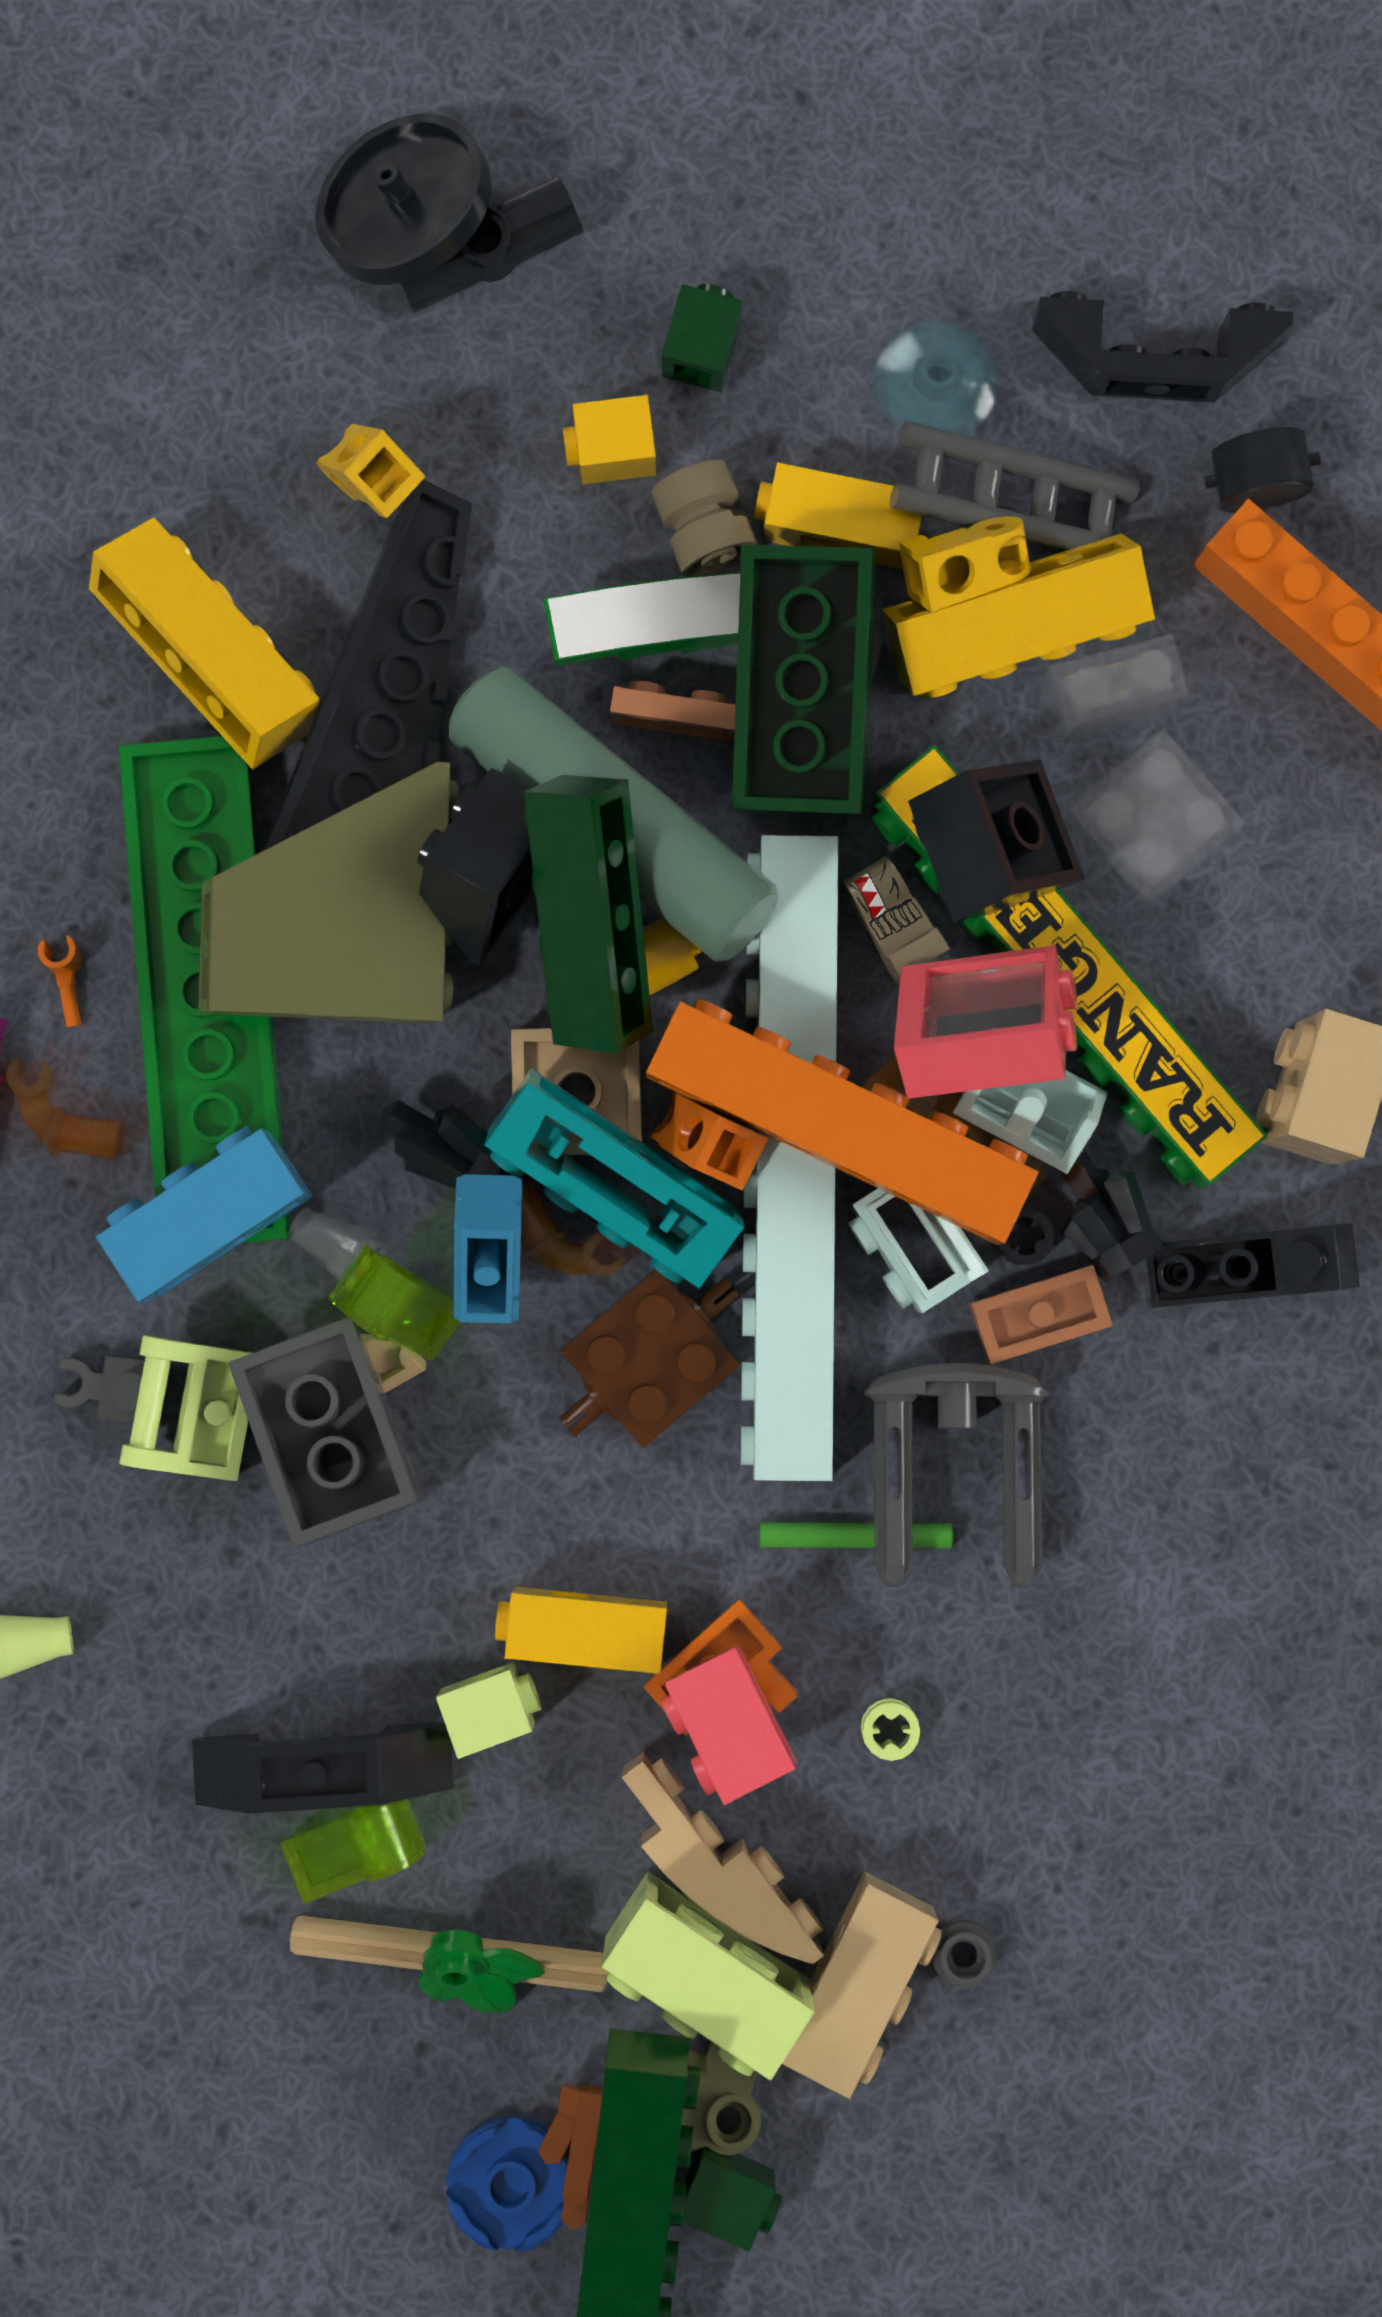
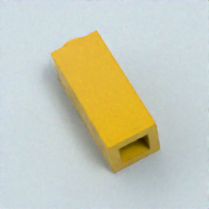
M777 462L773 484L763 481L760 483L754 520L765 522L763 541L786 546L873 548L877 553V564L903 569L899 542L918 536L922 516L890 507V496L894 487L892 485Z
M514 1587L511 1592L510 1602L499 1601L495 1640L506 1641L505 1659L660 1674L667 1602Z

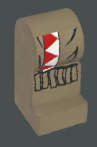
M888 857L880 858L841 882L848 902L896 986L900 984L901 966L936 962L944 958L949 952L950 948L937 927L934 929L916 897H912L902 876Z

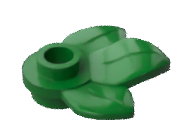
M447 1930L434 1935L431 1939L430 1948L423 1954L422 1967L424 1971L419 1975V1987L424 1994L439 2002L460 1998L472 2009L485 2013H505L511 2011L517 2005L514 1985L521 1981L544 1975L545 1966L534 1958L510 1948L483 1949V1940L475 1933L465 1930Z

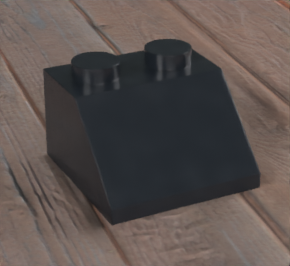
M1041 759L966 770L908 801L916 822L918 838L926 848L938 880L940 897L948 907L953 923L990 915L1086 879Z
M493 768L489 770L477 788L471 785L465 787L452 809L451 823L444 832L435 829L428 836L417 859V864L423 867L419 895L467 959L479 966L533 891L530 840L524 819L526 808L524 791L529 790V788Z

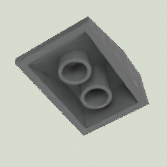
M353 1317L344 1318L228 1362L293 1548L309 1545L426 1500L407 1444Z

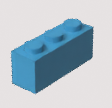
M249 1127L236 1131L215 1147L220 1154L218 1157L199 1169L194 1162L181 1167L161 1182L165 1189L163 1193L146 1204H143L140 1198L134 1199L112 1212L106 1218L111 1227L97 1235L96 1239L138 1303L154 1302L313 1197L271 1132L260 1128L252 1133Z

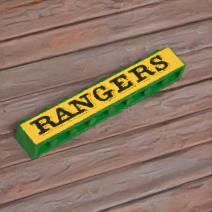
M933 745L875 794L872 806L876 809L877 813L872 817V820L880 833L893 846L896 847L902 841L919 860L913 865L917 876L930 891L937 895L939 893L938 880L926 848L918 838L916 822L908 803L912 798L959 774L939 749ZM1059 890L990 915L958 922L960 927L973 941L979 943L985 938L997 953L1056 945L1061 971L1072 970L1075 980L1077 1008L1066 1011H1072L1077 1047L1083 1053L1077 1059L1079 1066L1099 1088H1103L1106 1084L1113 1088L1124 1101V1104L1118 1108L1121 1116L1141 1137H1144L1149 1132L1166 1151L1159 1157L1162 1164L1180 1184L1185 1186L1192 1181L1197 1189L1210 1186L1268 1137ZM1042 1009L1036 1010V1014L1042 1022Z

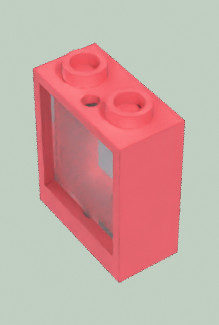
M1056 945L901 966L894 1051L907 1099L1065 1079L1066 1052L1077 1049L1072 1011L1066 1010L1077 1008V995L1073 971H1061Z

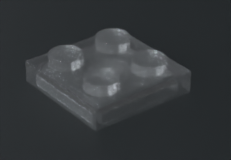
M1164 729L1153 736L1065 813L1147 908L1246 824Z

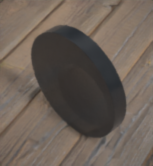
M416 114L386 122L355 141L339 157L326 176L318 196L315 215L320 240L337 265L349 276L359 281L376 285H391L422 277L439 268L456 255L479 227L486 213L491 195L492 182L488 162L471 134L462 125L447 117L433 114Z

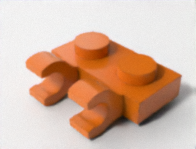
M740 1598L661 1668L660 1674L655 1673L643 1685L644 1689L664 1710L661 1699L670 1695L664 1684L665 1682L740 1644L767 1701L778 1713L798 1697V1691L769 1661L782 1649V1645Z

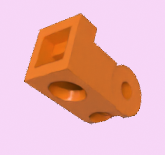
M673 1091L670 1097L669 1110L663 1122L656 1126L651 1135L652 1139L660 1143L659 1146L691 1168L742 1191L769 1140L764 1135Z

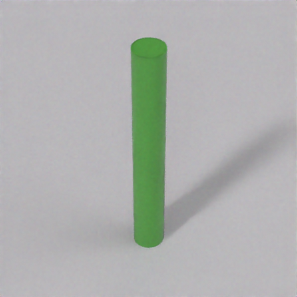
M760 1522V1548H874V1522ZM913 1523V1548L952 1549V1523Z

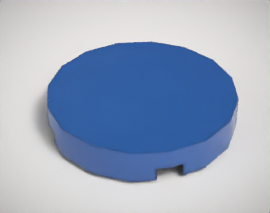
M515 2115L489 2119L469 2131L452 2154L446 2178L448 2209L460 2230L481 2247L498 2251L499 2248L506 2250L515 2249V2252L532 2250L553 2237L563 2224L561 2216L564 2198L562 2196L569 2153L568 2151L566 2152L560 2163H544L538 2149L549 2129L539 2121Z

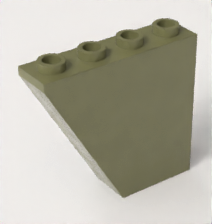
M436 762L203 882L198 1013L418 1024L443 1022V1010L448 1011L450 1009L453 998L452 975L450 972H444L445 946L450 947L453 939L419 895L423 867L417 864V859L428 836L435 829L444 832L448 827L452 809L459 797L457 782L450 780V763Z

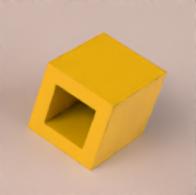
M648 395L572 404L575 426L564 427L563 436L567 466L580 465L582 484L656 475V455Z

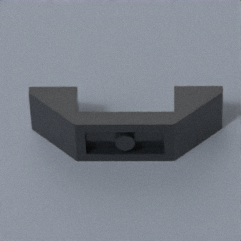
M1062 291L1054 293L1050 297H1040L1033 317L1032 331L1090 395L1215 403L1281 345L1293 325L1294 312L1275 311L1272 305L1259 302L1243 304L1238 308H1230L1218 330L1217 357H1210L1209 352L1198 348L1179 349L1172 354L1147 353L1146 348L1134 344L1117 345L1110 350H1101L1104 300H1088L1084 294L1074 291Z
M445 1722L387 1725L381 1734L261 1742H259V1734L196 1737L192 1739L195 1805L249 1814L375 1806L454 1788L452 1741Z

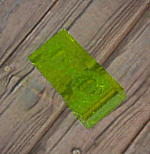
M365 1244L328 1296L337 1308L367 1332L384 1341H389L392 1338L431 1361L434 1360L460 1323L459 1320L454 1319V1296Z
M408 1799L384 1805L361 1806L283 1838L280 1843L303 1904L365 1879L366 1882H373L394 1875L418 1862L427 1852Z

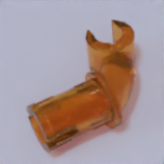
M16 1057L9 1064L6 1071V1080L17 1097L19 1112L30 1131L49 1149L50 1156L58 1157L62 1151L108 1158L111 1161L117 1160L123 1131L122 1121H107L69 1115L65 1107H57L55 1109L49 1099V1095L52 1093L55 1085L54 1075L45 1060H43L40 1079L31 1084L30 1088L27 1084L21 1082L25 1064L21 1057Z
M533 1181L522 1186L521 1245L524 1250L520 1251L521 1259L528 1257L537 1264L557 1273L573 1276L590 1274L595 1278L610 1277L621 1268L626 1259L625 1257L608 1266L602 1265L595 1258H592L595 1247L609 1240L602 1233L593 1235L585 1244L569 1243L563 1240L567 1236L564 1231L557 1232L536 1190L535 1182Z

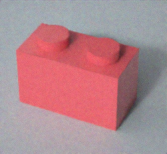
M740 1644L664 1683L670 1695L661 1699L663 1708L678 1735L688 1731L699 1754L691 1759V1764L707 1795L717 1791L723 1805H726L796 1769L798 1761Z

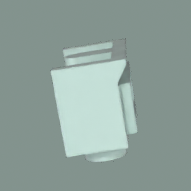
M1065 1070V1079L962 1092L953 1114L1068 1174L1099 1123L1107 1092Z
M876 1189L850 1206L856 1215L855 1219L848 1222L850 1230L867 1255L878 1249L891 1270L882 1278L902 1309L913 1304L918 1313H924L989 1271L960 1227L909 1203L954 1273L928 1290L876 1210V1208L895 1196L881 1189Z

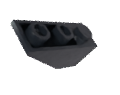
M1353 1223L1162 1243L1164 1249L1147 1258L1152 1308L1336 1291L1360 1287Z

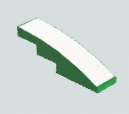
M740 572L664 579L543 598L556 667L618 655L619 661L677 650H680L682 655L738 644Z

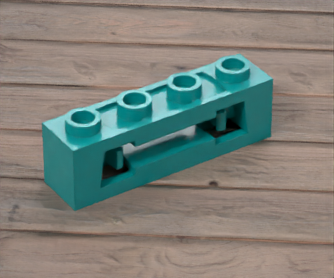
M533 1068L530 1069L488 1130L484 1146L492 1150L490 1157L499 1167L516 1177H522L524 1173L528 1174L546 1186L544 1189L545 1195L556 1205L571 1213H575L578 1208L599 1221L597 1228L606 1238L623 1248H629L632 1243L652 1257L650 1263L660 1274L675 1283H681L683 1279H686L700 1289L744 1229L743 1210ZM571 1132L582 1139L578 1145L579 1148L665 1205L659 1214L662 1218L660 1225L650 1219V1210L567 1154L564 1153L561 1159L559 1158L571 1141L568 1138ZM536 1142H538V1143H540L541 1145H543L544 1147H546L547 1150H546L545 1148H543L542 1146H540L539 1144H537ZM683 1207H685L686 1209H688L689 1211H691V1212L694 1213L695 1215L691 1214L690 1212H688L687 1210H685Z

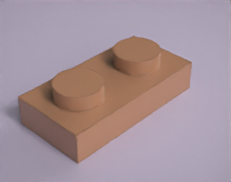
M632 681L629 683V688L615 686L613 688L610 708L613 725L734 743L736 705L728 704L729 697L724 694L697 690L692 692L691 698L666 694V687L646 681Z
M1088 1265L969 1303L988 1364L1001 1362L1113 1326L1094 1265Z

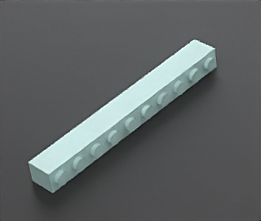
M761 835L760 853H748L747 862L776 885L778 900L769 920L750 944L746 946V954L759 955L758 980L746 979V1018H758V1027L767 1029L790 1041L792 1044L788 1053L809 1063H812L815 1055H820L836 1062L838 836ZM752 1129L769 1138L756 1163V1170L752 1171L743 1189L744 1208H756V1233L743 1234V1272H755V1298L742 1299V1336H754V1362H742L741 1400L754 1401L753 1426H741V1465H753L754 1480L832 1481L835 1168Z

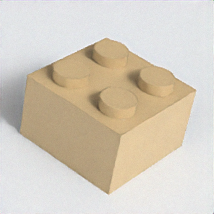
M1324 1009L1296 1022L1294 1030L1285 1028L1274 1056V1064L1282 1066L1276 1090L1267 1088L1264 1092L1257 1110L1256 1123L1264 1127L1263 1131L1268 1136L1261 1143L1335 1165L1362 1159L1365 1156L1382 1099V1026Z

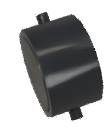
M1275 427L1243 434L1223 442L1212 450L1211 459L1214 475L1204 476L1205 488L1217 487L1220 510L1236 513L1248 498L1260 509L1281 506L1300 499L1313 490L1314 482L1311 467L1321 465L1319 452L1308 454L1305 431L1303 429Z

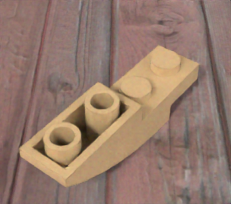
M643 1751L623 1767L622 1779L656 1822L642 1834L641 1847L659 1869L686 1896L719 1922L747 1939L777 1953L814 1964L823 1957L821 1942L817 1937L824 1930L821 1922L801 1897L793 1904L789 1901L777 1885L784 1878V1875L763 1846H759L752 1852L741 1838L721 1854L717 1848L724 1842L721 1833L703 1810H699L692 1816L677 1796L685 1788L676 1773L663 1758H660L653 1764Z

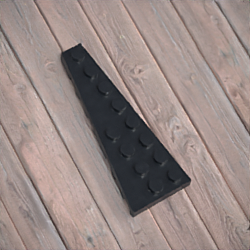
M423 479L399 505L262 852L416 772L439 762L441 750L439 736L443 705L447 702L449 683H447L451 644L455 641L457 621L454 619L459 580L463 576L472 509L471 502Z

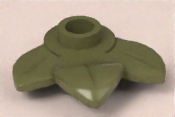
M711 2041L705 2055L689 2049L688 2066L701 2067L697 2109H683L682 2124L693 2126L691 2152L707 2146L718 2154L735 2155L749 2148L759 2133L761 2124L760 2111L756 2101L751 2096L757 2071L754 2070L751 2076H746L736 2071L718 2055L720 2047ZM733 2107L738 2116L737 2123L730 2131L721 2132L716 2124L717 2115L723 2108Z

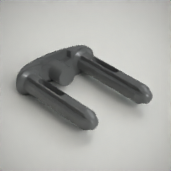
M966 1363L925 1365L893 1372L874 1379L864 1392V1396H869L874 1402V1565L881 1577V1581L888 1587H899L906 1582V1578L913 1566L912 1402L917 1397H938V1429H977L976 1397L997 1398L1002 1403L1003 1566L1014 1586L1018 1588L1031 1587L1035 1583L1042 1567L1040 1403L1045 1398L1050 1397L1049 1391L1039 1379L1030 1375L990 1365ZM890 1429H894L898 1433V1496L895 1499L889 1495L888 1433ZM1019 1430L1025 1433L1026 1496L1023 1500L1018 1495Z

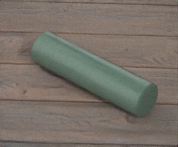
M500 667L484 673L461 696L449 720V739L487 773L493 768L529 789L561 775L628 779L640 900L714 962L730 960L748 946L761 931L776 907L778 900L776 885L512 668Z

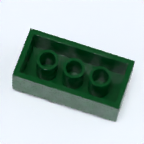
M741 545L732 809L862 814L866 812L877 553L873 548Z

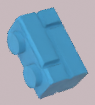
M463 1174V1176L456 1177L454 1319L460 1322L512 1323L519 1320L522 1179L516 1176Z

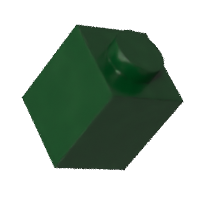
M681 284L661 355L662 377L722 393L742 322L743 300L733 298V295L728 290L717 285L700 284L695 288Z
M707 2146L699 2149L684 2181L686 2184L683 2222L750 2252L758 2231L765 2234L769 2233L780 2208L782 2196L775 2193L774 2169L740 2154L722 2155L712 2151Z

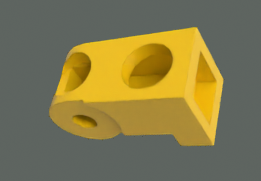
M351 424L345 430L341 442L333 450L316 461L322 472L351 499L366 502L379 516L388 518L426 477L383 429Z
M1015 516L990 518L975 523L968 529L963 527L929 539L924 535H919L899 542L908 597L931 613L1016 583L1027 577L1031 571L1024 524L1021 518Z

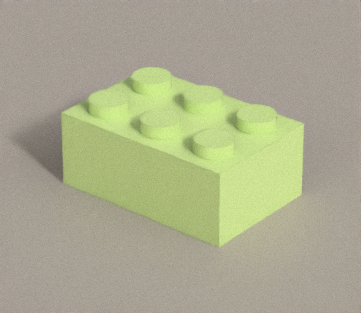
M647 1871L605 1936L601 1968L609 1972L606 1977L607 1981L621 1994L634 2001H640L641 1997L645 1996L665 2010L662 2014L663 2019L681 2034L695 2039L697 2034L700 2033L720 2047L718 2055L721 2059L743 2075L751 2076L755 2070L771 2081L815 2013L808 1977L757 1943L719 1922L690 1898L649 1871Z

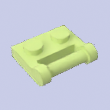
M143 1335L139 1355L146 1357L130 1443L123 1444L119 1464L141 1469L237 1481L248 1418L228 1362L254 1352ZM171 1361H178L189 1364L173 1451L155 1448L170 1364Z

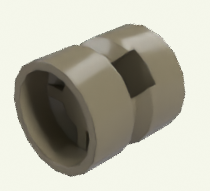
M707 460L681 468L663 478L651 490L652 498L663 527L676 531L670 539V545L683 577L708 575L741 562V545H758L746 512L734 510L733 506L739 500V493L727 462L723 460Z

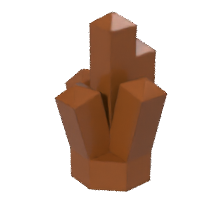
M564 2083L561 2088L558 2113L538 2152L544 2163L557 2164L563 2160L570 2146L562 2196L564 2203L561 2220L569 2228L575 2230L585 2225L588 2221L603 2087L580 2083Z

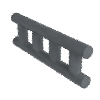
M906 420L900 430L899 445L919 451L914 487L896 483L891 492L890 507L965 527H971L975 523L994 517L1015 516L1023 521L1026 542L1067 551L1111 537L1116 501L1132 504L1139 492V481L1127 476ZM944 457L977 465L972 501L939 493ZM1002 472L1035 480L1030 515L997 507ZM1059 486L1091 494L1087 530L1054 522Z

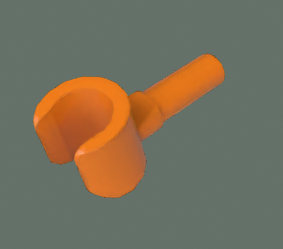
M66 935L69 953L65 959L59 962H52V948L46 939L41 940L38 946V955L43 964L56 975L57 986L60 988L66 1028L82 1025L75 987L77 985L75 973L83 963V954L69 935Z

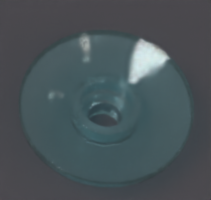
M944 320L919 322L906 327L896 334L887 343L879 357L874 380L878 403L885 416L897 429L901 430L903 423L908 420L963 435L974 431L987 418L997 398L999 385L997 365L985 342L970 329ZM935 365L943 366L948 370L950 378L944 382H935L928 376L927 370Z

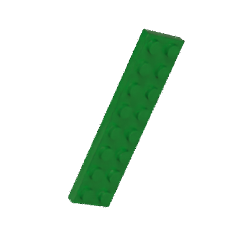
M222 736L118 746L155 1197L165 1191L161 1182L167 1176L192 1162L196 1164L198 1169L220 1155L215 1147L222 1140L242 1128L249 1127L252 1133L260 1128L271 1132L283 1149L272 1017L198 1013L202 883L259 854L252 770ZM289 1213L242 1244L290 1240Z

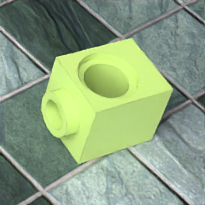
M514 1662L443 1687L436 1696L458 1759L532 1732L535 1724L532 1713L542 1710L531 1675L527 1673L519 1676Z

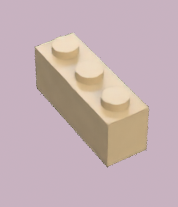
M864 1871L823 1953V1957L820 1959L810 1979L815 2013L784 2059L783 2065L848 2099L851 2098L859 2081L866 2085L870 2082L878 2068L883 2053V2047L877 2044L888 2022L897 2025L902 2019L912 1996V1988L908 1987L907 1984L917 1964L926 1966L932 1959L940 1942L942 1930L936 1928L939 1919L933 1906Z

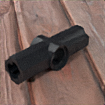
M560 177L496 207L488 206L476 232L456 255L432 272L414 280L400 283L414 313L481 281L495 282L502 280L512 272L516 264L583 233L574 204ZM496 237L501 240L498 247L490 253L480 254L472 251L475 243L482 238Z

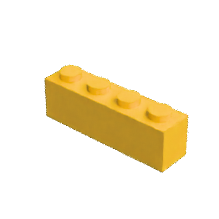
M153 517L93 551L89 590L252 770L309 734L320 701L311 681L302 672L294 671L275 650L269 635L261 627L252 625L234 605L227 589L220 582L211 580L195 563L188 547L179 537L171 536Z
M1120 533L1030 562L1031 571L1024 579L933 613L914 600L882 609L900 682L913 696L920 694L923 698L940 697L953 692L957 688V682L979 675L983 679L1003 677L1014 672L1017 669V663L1040 656L1043 660L1059 659L1074 653L1077 650L1076 644L1098 637L1103 641L1118 640L1134 634L1137 630L1136 625L1155 620L1141 546Z

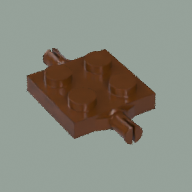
M653 1269L560 1348L561 1353L581 1375L588 1393L564 1414L558 1416L559 1419L567 1427L586 1411L584 1415L568 1427L569 1431L577 1437L580 1432L605 1412L607 1416L621 1422L642 1448L647 1446L741 1366L719 1340L715 1325L712 1322L733 1302L741 1298L739 1293L732 1288L717 1302L713 1303L732 1287L723 1276L717 1284L697 1301H694L691 1297L677 1291L666 1277L656 1269Z

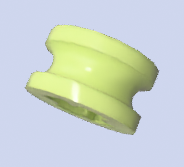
M892 1698L878 1700L868 1707L862 1717L861 1732L864 1743L870 1752L880 1759L890 1761L903 1759L913 1752L919 1742L920 1727L918 1719L910 1706L901 1700ZM884 1714L888 1719L892 1720L900 1714L906 1718L908 1724L901 1725V1729L907 1735L901 1743L897 1744L895 1741L888 1739L880 1744L874 1739L873 1734L880 1733L878 1726L873 1725L879 1716Z

